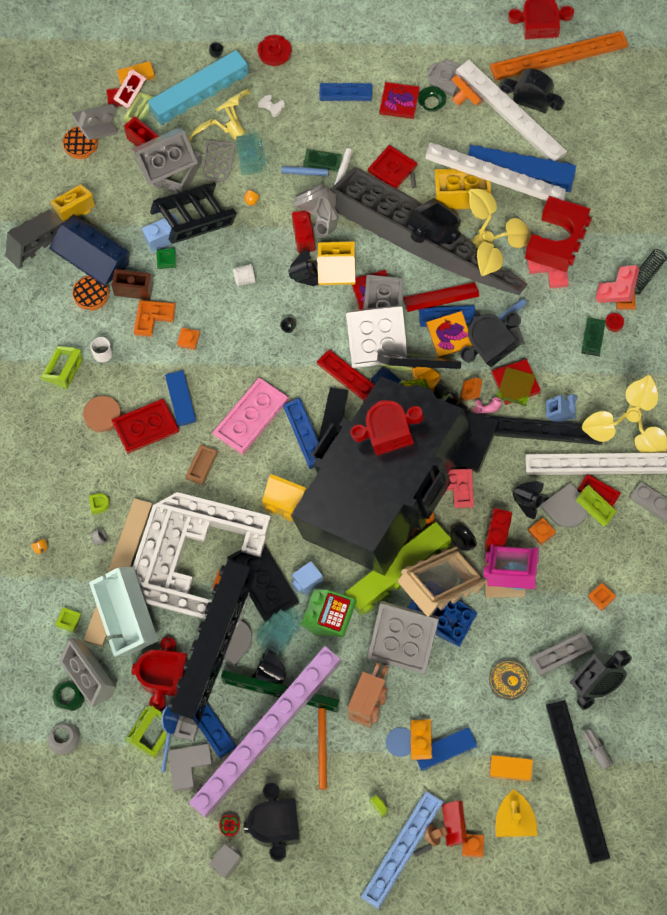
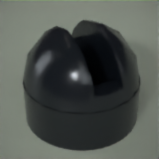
M217 42L211 43L209 47L210 56L213 58L220 57L223 52V46Z
M291 317L284 318L280 323L281 329L286 333H291L296 327V320Z

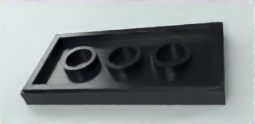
M378 354L377 356L378 362L389 366L460 369L462 363L447 357Z
M265 545L261 557L244 553L241 550L227 557V560L251 568L254 580L249 591V597L265 623L299 605V601Z

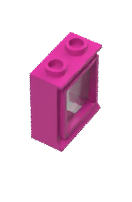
M491 544L490 552H486V564L488 566H484V578H487V586L535 589L537 564H539V547L529 549L499 547Z

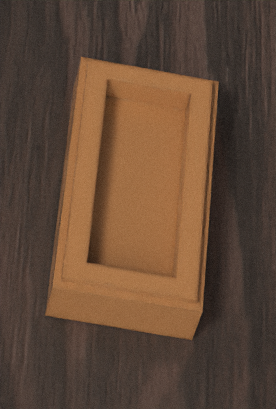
M200 444L185 479L204 485L218 455V451Z

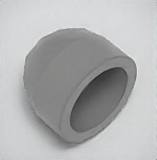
M101 528L95 530L90 537L93 539L92 543L98 546L106 543L108 540L105 531Z

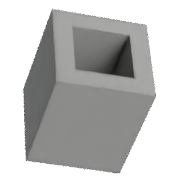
M224 844L211 860L209 866L225 880H228L242 861L239 855L241 852L232 845L228 847Z

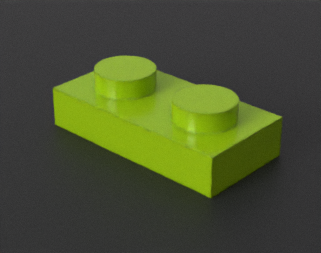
M589 485L582 490L575 500L603 527L609 523L617 512Z

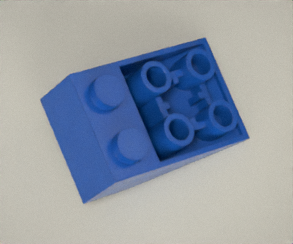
M432 581L423 583L434 597L445 592V590ZM412 599L408 608L423 612ZM459 600L455 604L449 601L442 610L437 607L432 615L440 617L435 635L460 647L477 612Z

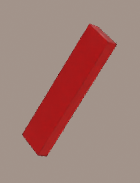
M475 282L403 297V302L407 312L476 298L479 297V290Z
M328 350L317 361L318 366L363 401L366 400L375 386L331 350Z

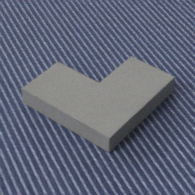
M209 744L169 750L174 792L195 789L192 769L212 765Z

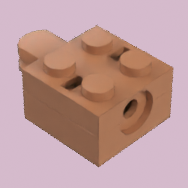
M377 662L372 675L362 672L347 708L349 720L371 728L373 723H377L381 713L379 712L380 705H384L388 697L385 679L389 666H384L378 678L382 663Z

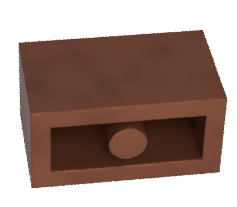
M118 269L114 271L111 284L114 296L143 300L151 299L154 285L150 273Z

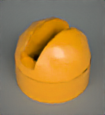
M247 190L244 196L245 203L250 206L255 205L260 198L257 193Z
M45 538L31 544L32 549L37 554H41L40 549H43L44 552L48 549Z

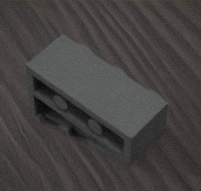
M49 209L31 220L25 221L20 226L10 229L7 232L5 257L18 269L22 268V263L27 258L33 259L38 249L42 246L46 248L52 243L61 224L64 222Z

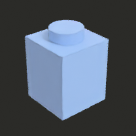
M311 561L292 574V586L297 592L301 591L304 596L323 583L322 574Z

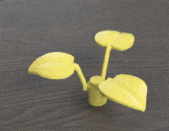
M245 89L234 95L216 109V111L223 108L226 109L231 119L226 123L227 127L217 120L210 119L200 124L192 132L189 141L191 142L195 134L213 124L218 125L225 133L229 132L234 140L242 136L245 130L238 120L234 105H239V100L244 95H250V89Z
M470 189L468 192L472 213L476 218L482 220L487 218L482 228L478 230L479 234L473 238V243L478 248L479 270L481 276H485L498 271L503 265L502 253L499 249L494 248V244H491L493 240L508 236L510 246L522 248L529 243L531 234L527 225L518 218H512L506 223L507 232L494 236L492 232L485 230L492 218L491 214L497 210L496 201L485 190Z
M647 375L629 385L626 390V399L630 405L627 412L623 413L617 421L613 422V415L610 412L598 411L590 415L582 424V430L591 438L605 442L614 437L616 432L614 425L627 418L630 422H638L639 430L642 433L637 435L634 440L639 452L667 453V436L665 432L655 426L648 427L644 431L641 416L643 409L651 410L658 402L657 386L651 375Z

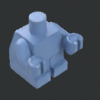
M562 395L546 400V418L557 422L575 419L577 395H568V401Z

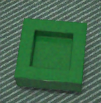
M175 248L156 250L158 269L176 268Z

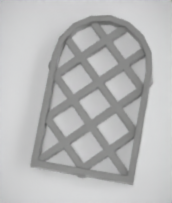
M207 140L202 165L205 179L218 183L229 177L232 170L235 143ZM221 146L224 150L219 153L216 149ZM215 151L217 155L211 157L209 153ZM227 152L229 156L224 159L221 155ZM220 157L222 161L217 164L214 159ZM211 161L215 164L212 168L207 165ZM225 163L227 167L222 169L219 165ZM216 167L220 170L217 174L212 171ZM211 172L213 176L209 178L206 174ZM223 173L225 177L219 179L217 176Z

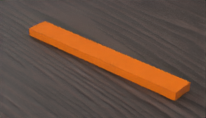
M619 31L490 64V70L494 81L521 75L522 71L526 69L542 70L628 48V42L624 32Z

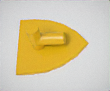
M513 789L499 806L495 823L496 837L538 836L536 818L530 804L520 793Z

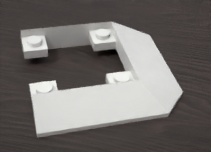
M178 492L153 505L133 565L145 603L205 619L207 616L205 613L207 604L212 602V600L190 595L189 591L193 577L177 573L187 539L205 542L209 527L211 526L246 535L241 551L261 557L265 541L268 538L271 516ZM248 593L247 599H246V601H245V604H244V607H243V609H242V612H241V615H240V617H239V620H238V623H237V625H236V628L238 627L239 623L241 622V620H242V618H243V616H244V610H245V607H246V604H247V600H248V597H249V594H250V593Z

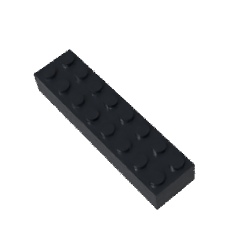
M227 560L226 565L221 567L219 574L221 579L219 584H215L212 595H214L213 600L208 602L205 610L207 616L205 621H201L198 632L200 634L198 639L192 643V655L185 662L184 676L178 680L176 686L178 690L177 695L172 697L169 704L170 712L175 719L199 727L254 580L250 567Z

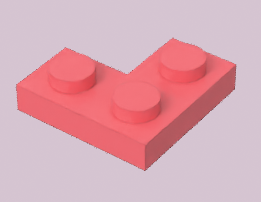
M527 260L529 274L548 273L550 288L568 287L567 272Z
M620 266L616 282L599 283L595 298L597 302L632 301L640 270L638 266Z
M472 469L450 470L448 476L451 483L447 491L453 490L454 508H474Z

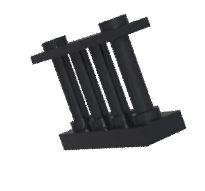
M215 182L153 200L150 214L154 215L161 212L171 227L168 238L171 244L233 225L237 213L233 208L223 210L213 196L216 187ZM207 199L216 213L208 215L199 200ZM192 203L201 218L192 219L183 205ZM177 208L186 223L177 224L168 210Z

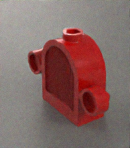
M526 0L523 6V13L519 9H511L508 12V21L511 24L523 23L524 40L559 38L560 21H571L574 17V9L571 6H564L559 11L555 0Z
M381 400L367 412V427L355 425L350 433L356 442H362L370 437L376 455H381L414 444L409 425L420 423L424 418V414L418 406L409 408L407 414H405L403 408L398 403Z
M170 637L162 639L160 642L161 650H151L144 653L137 663L132 665L131 673L136 675L141 687L145 691L154 694L149 700V705L159 711L164 710L166 707V701L162 695L176 697L178 692L176 686L178 680L184 676V665L188 659L186 653L175 652L176 642Z

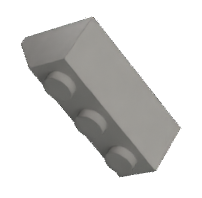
M180 127L131 149L148 185L198 164L187 135Z
M74 638L68 639L59 660L91 707L110 699L116 689L114 681L108 677L102 664L98 663L93 656L92 650L86 646L84 641Z

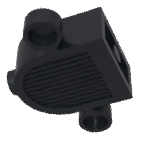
M536 69L522 71L518 81L503 79L499 86L500 90L504 93H514L513 101L516 104L545 114L549 106L553 110L560 111L565 104L561 96L553 94L554 83L552 79L544 72Z
M435 198L413 209L408 225L414 228L411 239L417 243H423L425 238H428L431 241L446 244L458 240L461 232L458 231L461 224L458 213Z
M514 311L507 313L505 323L493 314H478L473 317L468 330L469 340L473 347L466 346L460 351L461 359L470 363L479 354L489 367H493L518 348L521 344L510 331L511 328H516L521 323V317L518 313Z
M618 650L614 655L594 653L572 678L570 683L579 693L577 704L582 710L590 708L595 702L594 698L604 697L612 693L623 683L627 676V672L623 667L632 659L626 650Z
M267 783L263 788V794L268 801L256 805L251 810L248 821H243L244 833H250L252 839L257 844L271 847L269 851L270 858L274 862H282L287 855L284 845L300 844L295 798L277 800L280 795L278 785Z

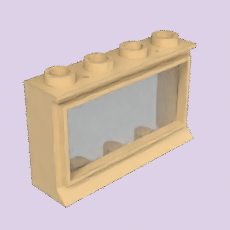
M457 546L451 549L446 548L438 555L433 554L425 561L420 560L412 567L410 565L405 567L401 572L402 576L397 581L427 617H430L437 607L440 610L444 609L449 601L455 604L462 595L467 598L472 592L477 594L487 581V579L481 578L459 551L456 550Z

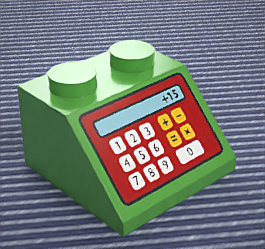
M313 589L301 626L316 636L345 637L357 600L330 590Z

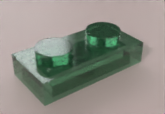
M307 149L303 166L338 172L342 154Z
M587 317L581 354L600 357L606 320Z

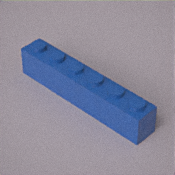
M470 145L468 156H473L485 162H490L511 171L525 174L528 177L566 189L565 192L571 193L576 165L556 162L551 159H540L535 156L520 155L515 152H504L499 149L484 148L479 145Z

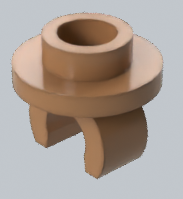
M430 825L426 828L425 838L428 843L437 846L441 842L440 837L447 835L448 832L445 826L437 829L434 825Z

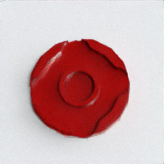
M269 35L258 44V57L268 66L282 65L291 57V43L281 35Z

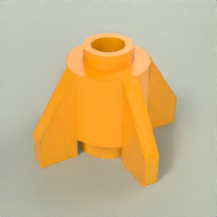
M413 367L412 372L415 378L405 382L408 386L417 384L434 392L435 387L440 383V375L431 368Z

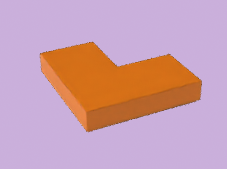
M139 300L134 335L153 337L155 321L174 322L176 303Z

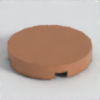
M98 396L91 399L83 410L86 425L95 432L111 431L114 429L111 420L121 416L118 403L108 396Z

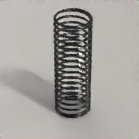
M654 249L640 266L641 272H639L637 278L639 282H636L637 290L640 292L635 294H641L648 282H650L667 260V256L663 251ZM654 252H658V253H660V254L663 253V254L665 255V256H664L665 260L663 259V257H662L661 255H659V254H657V253H654Z

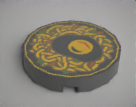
M506 660L499 662L493 667L490 673L489 685L492 692L498 698L513 701L521 698L526 693L529 687V675L522 664Z

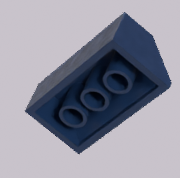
M72 215L61 224L49 247L51 251L103 286H107L113 280L115 269L124 270L129 265L128 250L75 215Z

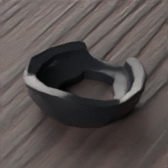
M459 524L451 529L450 538L460 550L470 551L477 546L474 535L464 525ZM456 535L464 541V544L457 539Z

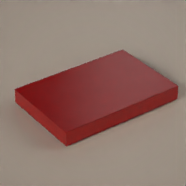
M164 398L111 420L127 454L179 432Z

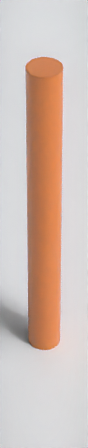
M325 708L318 709L319 790H327Z

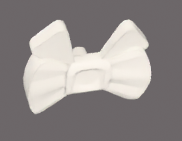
M272 95L264 96L258 102V108H266L273 117H277L285 106L284 101L281 100L273 104L271 102Z

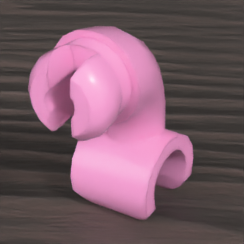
M495 397L486 406H483L482 401L476 400L475 404L477 407H472L473 412L480 415L482 413L496 412L501 408L502 400Z

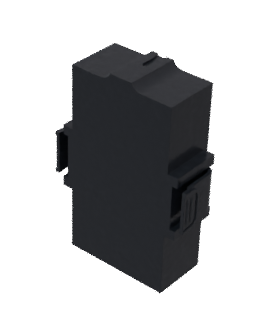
M380 376L353 420L349 421L343 418L339 424L340 432L331 423L315 450L312 451L311 454L316 459L313 465L318 474L292 512L291 517L304 540L385 576L415 527L423 529L426 524L425 519L431 517L451 483L448 473L469 441L472 433L462 408L437 399L432 390L417 384L404 386ZM378 401H394L403 408L405 414L413 406L420 407L424 414L423 420L418 424L409 425L414 441L412 445L376 455L370 437L362 442H356L351 436L350 431L355 425L367 427V412Z

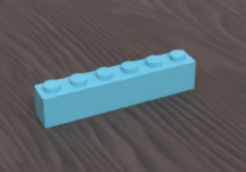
M235 50L148 101L149 110L160 125L165 122L168 123L177 115L187 112L194 105H199L208 97L215 96L220 90L230 87L237 80L244 79L249 74L248 64Z

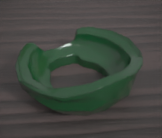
M436 86L422 89L417 97L421 107L430 112L438 111L446 103V94ZM429 97H435L439 101L438 105L433 109L425 106V100Z
M74 681L61 682L53 690V701L56 707L74 711L80 708L85 701V697ZM67 687L75 691V697L68 705L60 702V692Z

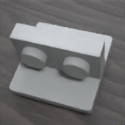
M113 104L72 113L71 117L88 140L118 133L117 128L112 123L116 111Z

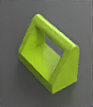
M57 346L40 378L68 389L84 359L82 351L72 347ZM61 354L70 356L60 376L50 375Z
M146 706L124 741L156 758L166 742L167 732L165 730L162 731L152 749H149L139 741L154 717L162 720L163 713L153 706Z

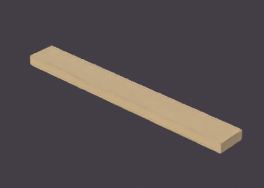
M138 499L133 500L108 573L118 567H132L153 507L152 503ZM96 604L84 642L104 647L107 634Z

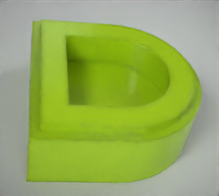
M105 494L89 495L92 515L108 510L110 501Z
M374 795L369 799V802L381 817L388 814V809L379 796Z

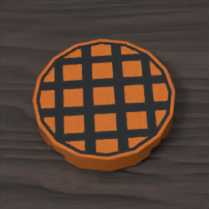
M77 126L68 130L64 135L63 147L65 152L72 158H88L91 156L90 154L95 153L97 150L98 138L88 140Z
M86 276L75 283L72 295L76 305L81 309L97 310L107 303L109 288L108 286H103L90 276Z

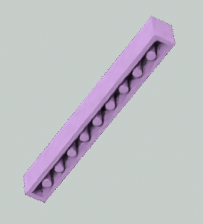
M324 646L191 799L189 804L205 818H208L342 663L341 659Z

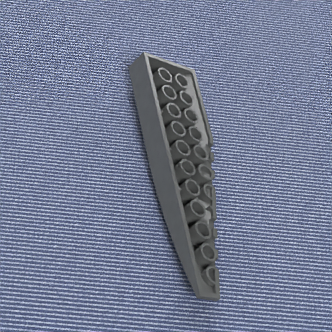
M354 167L330 189L336 194L335 209L338 214L432 264L473 281L516 295H520L527 287V283L511 271L503 270L502 267L498 271L481 276L476 245L462 234L458 240L446 244L437 243L428 238H425L423 243L413 241L411 234L414 228L408 225L413 209L420 206L421 203L357 167Z

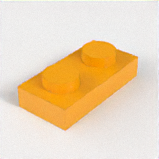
M431 719L411 720L412 760L432 759Z

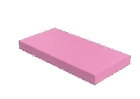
M259 377L213 431V435L243 455L279 413L283 405L289 401V397Z

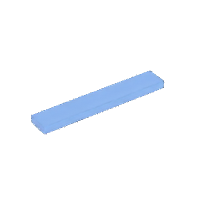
M425 791L363 892L361 899L377 909L381 907L423 838L426 828L430 826L444 801Z

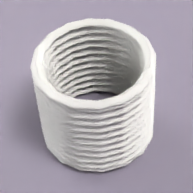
M251 264L233 268L238 287L255 283V275Z
M98 337L91 342L90 348L96 361L107 362L112 358L113 350L107 338ZM101 346L108 347L104 353L95 352Z

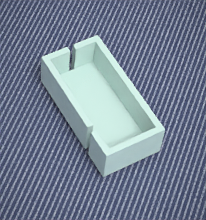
M118 567L105 574L106 576H101L89 582L107 636L123 635V638L109 640L114 657L130 655L158 641L133 567Z

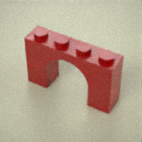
M549 196L543 209L541 221L564 228L569 232L570 237L556 241L532 234L526 248L525 259L567 272L569 266H573L575 262V252L578 253L580 250V239L584 240L587 232L585 227L590 226L592 217L589 216L591 209Z

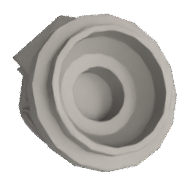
M317 185L294 197L295 200L292 202L294 207L303 209L316 216L314 232L318 237H326L335 231L336 219L339 218L335 209L336 194L329 189L328 185Z

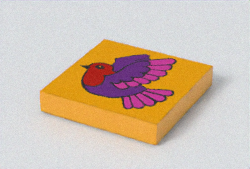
M462 311L426 322L437 357L459 352L466 346L473 347L469 340L468 328Z

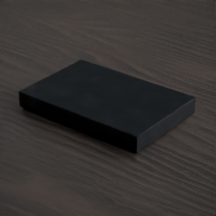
M465 411L464 413L472 436L457 458L454 466L472 469V471L479 473L500 422L497 419Z

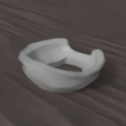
M66 723L54 727L48 736L50 750L60 755L69 754L74 751L80 741V733L77 727ZM59 728L69 731L70 736L65 743L60 744L55 741L54 732Z

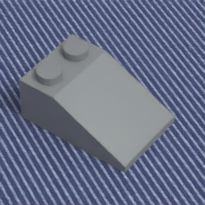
M367 275L363 309L402 305L404 278Z

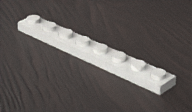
M470 60L456 69V74L460 75L483 100L546 159L557 162L566 155L567 151L509 96L502 92Z
M430 142L425 156L427 160L545 201L548 200L549 196L561 200L565 198L566 189L559 186H554L542 180L528 177L525 174H520L473 156L462 154L456 150L442 147L439 144Z
M667 453L526 454V475L667 474Z

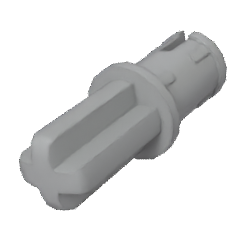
M594 730L586 731L584 737L592 750L590 753L596 758L601 770L612 766L613 762L604 749L605 745H601Z

